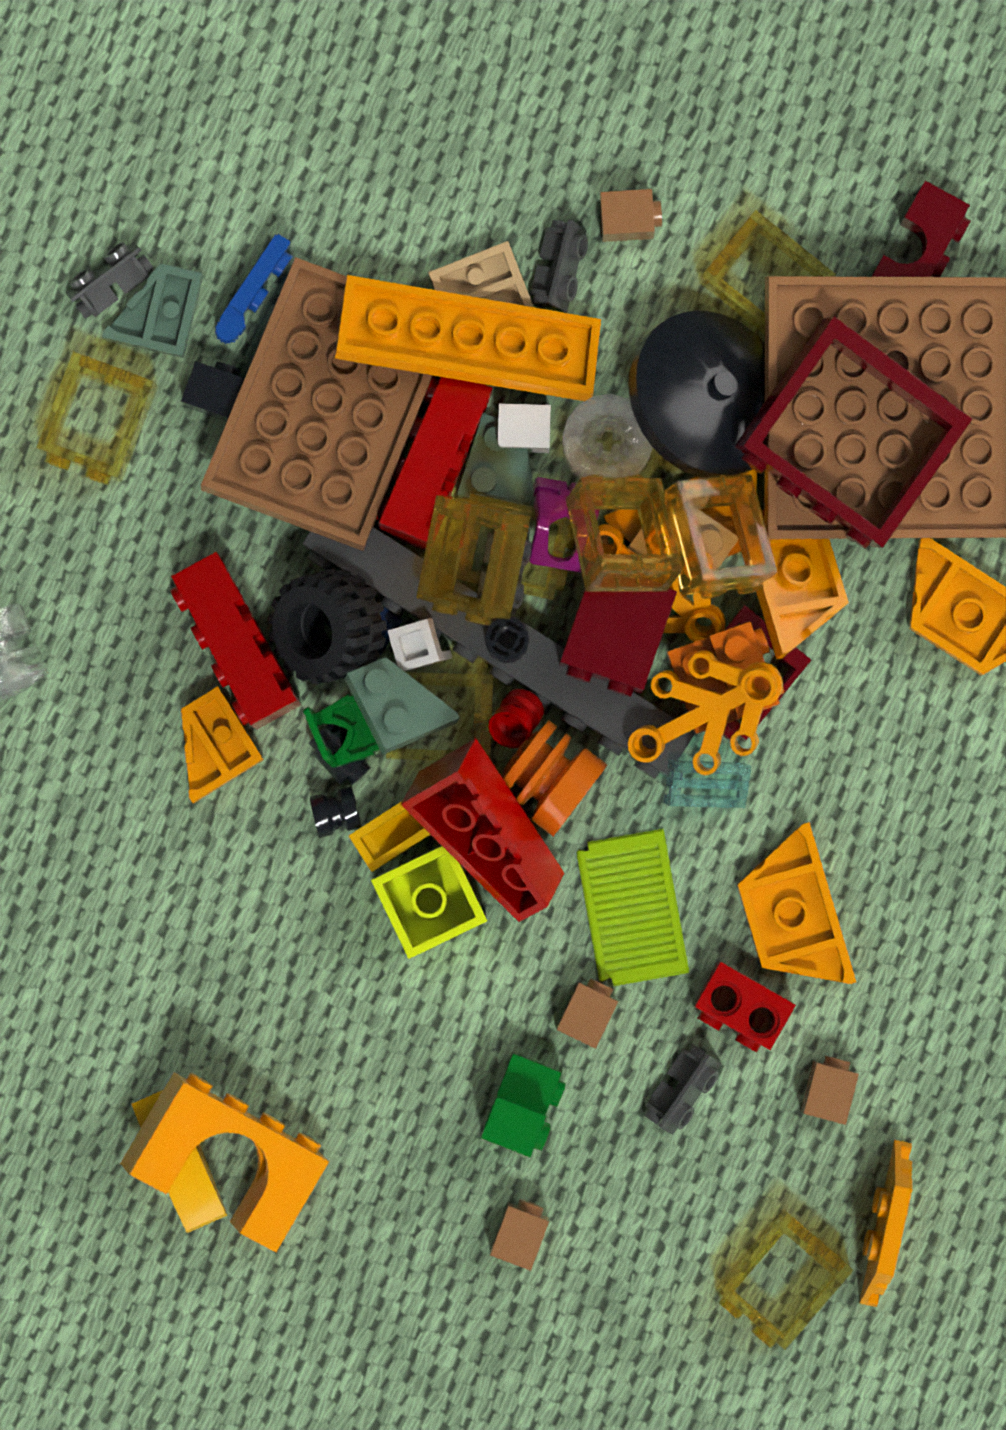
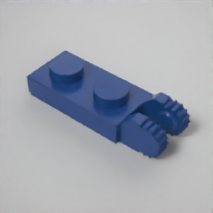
M280 234L274 235L219 318L220 322H217V326H215V335H217V340L221 341L220 343L224 342L225 345L227 343L231 345L232 342L235 343V340L239 339V335H242L246 329L245 313L248 309L254 313L257 312L269 294V291L263 288L272 273L279 278L293 258L292 255L287 253L291 242Z

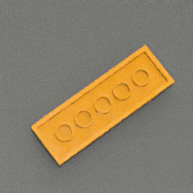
M347 275L335 359L590 402L594 392L601 319Z

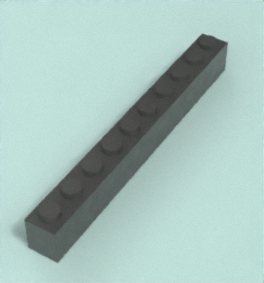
M374 527L364 551L311 531L303 542L304 547L310 551L306 557L308 560L324 570H329L333 565L339 570L351 571L352 576L360 575L365 579L364 586L366 588L372 586L375 592L383 597L380 601L382 606L400 618L404 612H407L419 621L432 618L437 637L439 638L442 634L456 643L452 648L453 652L471 663H474L477 657L492 666L488 672L492 677L509 687L513 681H516L536 695L542 702L545 710L549 704H552L563 711L564 715L561 720L581 733L588 727L601 735L597 743L617 756L623 750L630 754L628 740L630 735L639 727L652 725L658 728L675 719L634 692L632 697H626L607 690L609 682L592 677L590 683H586L566 676L567 668L559 665L565 648L522 621L520 622L525 625L529 635L527 652L514 663L496 661L490 656L486 648L485 636L487 630L499 618H517L513 615L499 617L495 616V613L479 611L480 602L476 601L478 593ZM694 730L666 743L663 753L654 761L648 763L636 761L634 766L654 779L657 778L659 773L668 777L695 735ZM643 735V745L648 749H654L656 745L655 739L650 735Z

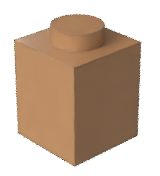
M652 189L600 192L602 242L653 239L655 227H662L661 201H653Z
M591 978L587 986L578 982L556 1030L596 1049L618 1004L617 1000L610 997L614 989Z
M825 1056L824 1063L813 1061L801 1107L803 1114L846 1125L859 1076L858 1073L849 1071L851 1062Z
M519 1199L518 1205L508 1202L490 1250V1256L531 1271L549 1224V1218L542 1215L544 1208L523 1199Z

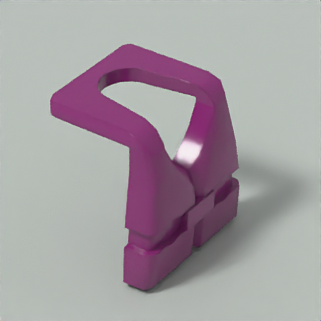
M543 477L535 478L533 483V497L535 499L533 503L536 528L532 541L530 563L584 572L588 565L602 500V489L578 483H571L568 486L566 481ZM567 517L579 527L582 535L570 556L557 558L551 555L548 550L549 526L554 521Z

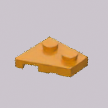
M218 686L181 709L185 737V759L189 781L188 792L189 799L193 804L264 760Z

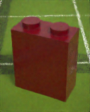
M594 563L559 664L567 668L565 675L586 683H590L592 677L609 682L607 690L626 697H632L633 691L642 693L677 591Z

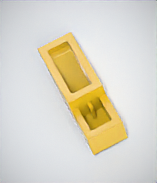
M401 802L349 835V838L371 872L431 836L400 805Z
M162 1091L131 1104L140 1128ZM199 1144L189 1155L168 1191L187 1233L227 1216L222 1199Z

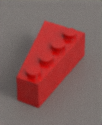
M441 377V379L432 378L424 397V401L430 403L424 418L417 416L408 438L409 441L413 442L407 458L401 456L392 479L396 481L391 496H385L376 520L380 521V532L428 552L478 430L482 414L485 412L491 398L492 387Z
M217 551L171 576L176 587L170 589V592L181 612L189 609L196 622L190 629L201 649L204 650L209 647L216 660L211 667L221 686L224 688L229 685L237 700L231 704L243 725L249 723L257 730L302 705Z
M476 738L420 770L400 805L518 922L547 908L564 875V871Z

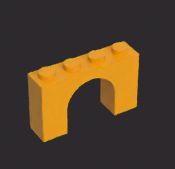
M174 1072L120 1164L129 1175L167 1194L189 1155L202 1141L221 1133H236L250 1138L257 1151V1172L250 1188L232 1216L230 1223L240 1234L277 1252L329 1163L319 1152L322 1145L300 1132L296 1138L283 1132L286 1125L266 1113H263L260 1119L246 1112L249 1108L247 1103L229 1093H226L223 1099L211 1093L210 1090L213 1085L193 1073H190L186 1079Z

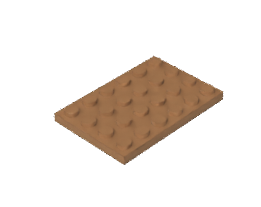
M295 257L201 483V490L364 551L434 375L335 359L347 276Z

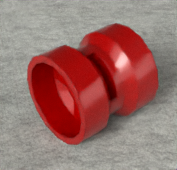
M524 689L510 691L489 720L488 728L493 739L504 747L519 748L525 740L529 739L533 730L542 720L544 715L542 702L530 691Z

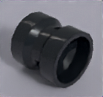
M511 617L497 619L489 626L485 636L486 648L490 656L496 661L514 663L527 652L529 645L528 631L525 625L518 619Z
M352 786L339 789L336 797H327L324 794L310 796L312 813L319 838L333 835L335 830L340 829L342 826L348 831L362 827L359 812H357L355 805L356 800Z

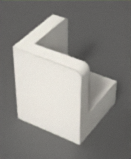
M499 404L498 446L501 448L532 449V453H549L551 405Z
M432 618L388 630L397 666L403 671H410L452 659L451 650L441 651Z

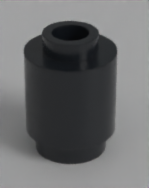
M328 724L320 731L326 746L333 755L343 745L348 730L343 727L340 728L338 725ZM314 737L308 743L315 750L313 756L340 785L346 780L352 785L355 784L371 769L367 763L370 758L333 768L322 758Z

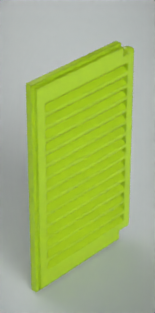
M664 829L587 842L589 851L578 850L576 855L599 981L604 982L612 978L613 986L689 973Z

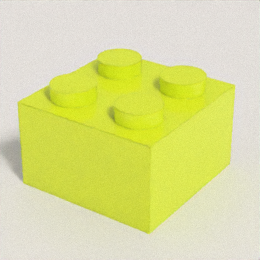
M443 846L371 880L408 959L488 921L461 864Z

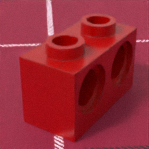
M718 961L693 1004L694 1007L701 1010L697 1019L720 1031L723 1024L736 1030L738 1034L735 1041L756 1053L761 1045L769 1050L772 1049L796 1006L794 1003L721 961ZM720 986L730 987L735 995L732 1007L724 1011L715 1009L711 1002L713 991ZM761 1007L768 1009L772 1015L770 1028L764 1032L753 1031L749 1025V1016L752 1011Z

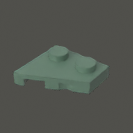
M160 263L148 277L144 287L132 296L123 312L111 326L108 325L103 331V340L184 358L203 274Z
M483 413L457 496L536 521L533 503L535 497H533V480L528 449L499 447L498 418Z
M387 657L351 671L345 677V681L382 755L457 724L460 719L456 711Z

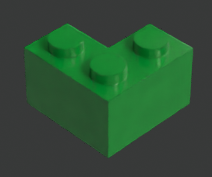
M513 1052L482 1130L481 1139L529 1158L534 1148L542 1151L551 1129L550 1123L545 1122L546 1112L549 1105L558 1107L566 1086L565 1082L559 1080L562 1072Z

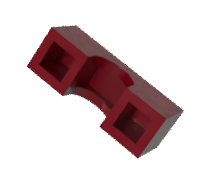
M925 180L900 224L915 233L922 244L921 258L913 263L902 264L883 255L872 277H940L950 260V257L944 254L951 239L959 243L971 220L964 217L970 205Z

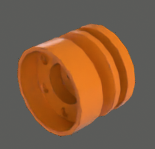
M548 721L543 728L533 733L528 740L523 742L503 769L502 778L510 790L515 784L522 789V792L516 798L520 806H523L531 797L539 802L533 812L531 821L554 837L608 764L586 748L581 750L571 760L567 759L563 755L570 743L571 736L566 733L556 747L553 748L547 741L557 729V726Z

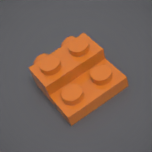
M750 621L668 651L667 656L673 672L680 681L723 694L737 686L710 676L705 679L694 677L688 669V662L694 654L706 650L711 652L717 661L746 669L753 663L765 662L763 654L770 651L762 628L753 630ZM700 657L696 659V667L700 671H709L710 665L705 658ZM761 676L755 677L754 684L756 688L761 691L768 690V681ZM777 699L772 704L764 706L762 711L778 706L780 704L779 700ZM684 701L687 712L698 707ZM746 702L730 710L727 723L742 718ZM708 722L695 728V735L706 731Z

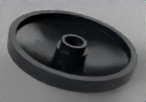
M688 311L666 319L644 337L631 362L628 382L629 397L638 426L651 446L666 461L688 474L704 479L727 480L749 473L753 469L741 459L744 453L734 446L765 403V343L757 334L741 322L716 312Z

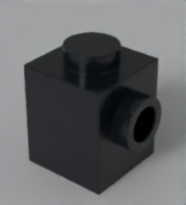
M195 361L181 399L182 404L186 408L227 422L244 382V378L239 376L241 370L216 361L215 367Z

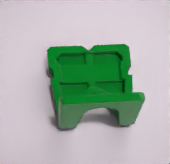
M348 694L317 713L310 707L303 709L322 758L331 767L337 768L376 756L375 753L380 751L353 695L350 696ZM333 724L348 730L346 739L336 754L333 755L326 746L318 726Z

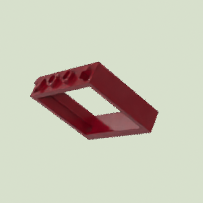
M833 316L823 318L734 447L744 453L741 459L748 463L750 468L761 474L766 469L778 478L775 485L794 499H797L799 495L803 496L813 504L810 509L813 514L828 524H832L834 520L848 529L845 536L851 542H856L866 550L869 545L876 548H883L973 419ZM830 345L944 429L877 526H874L762 443Z

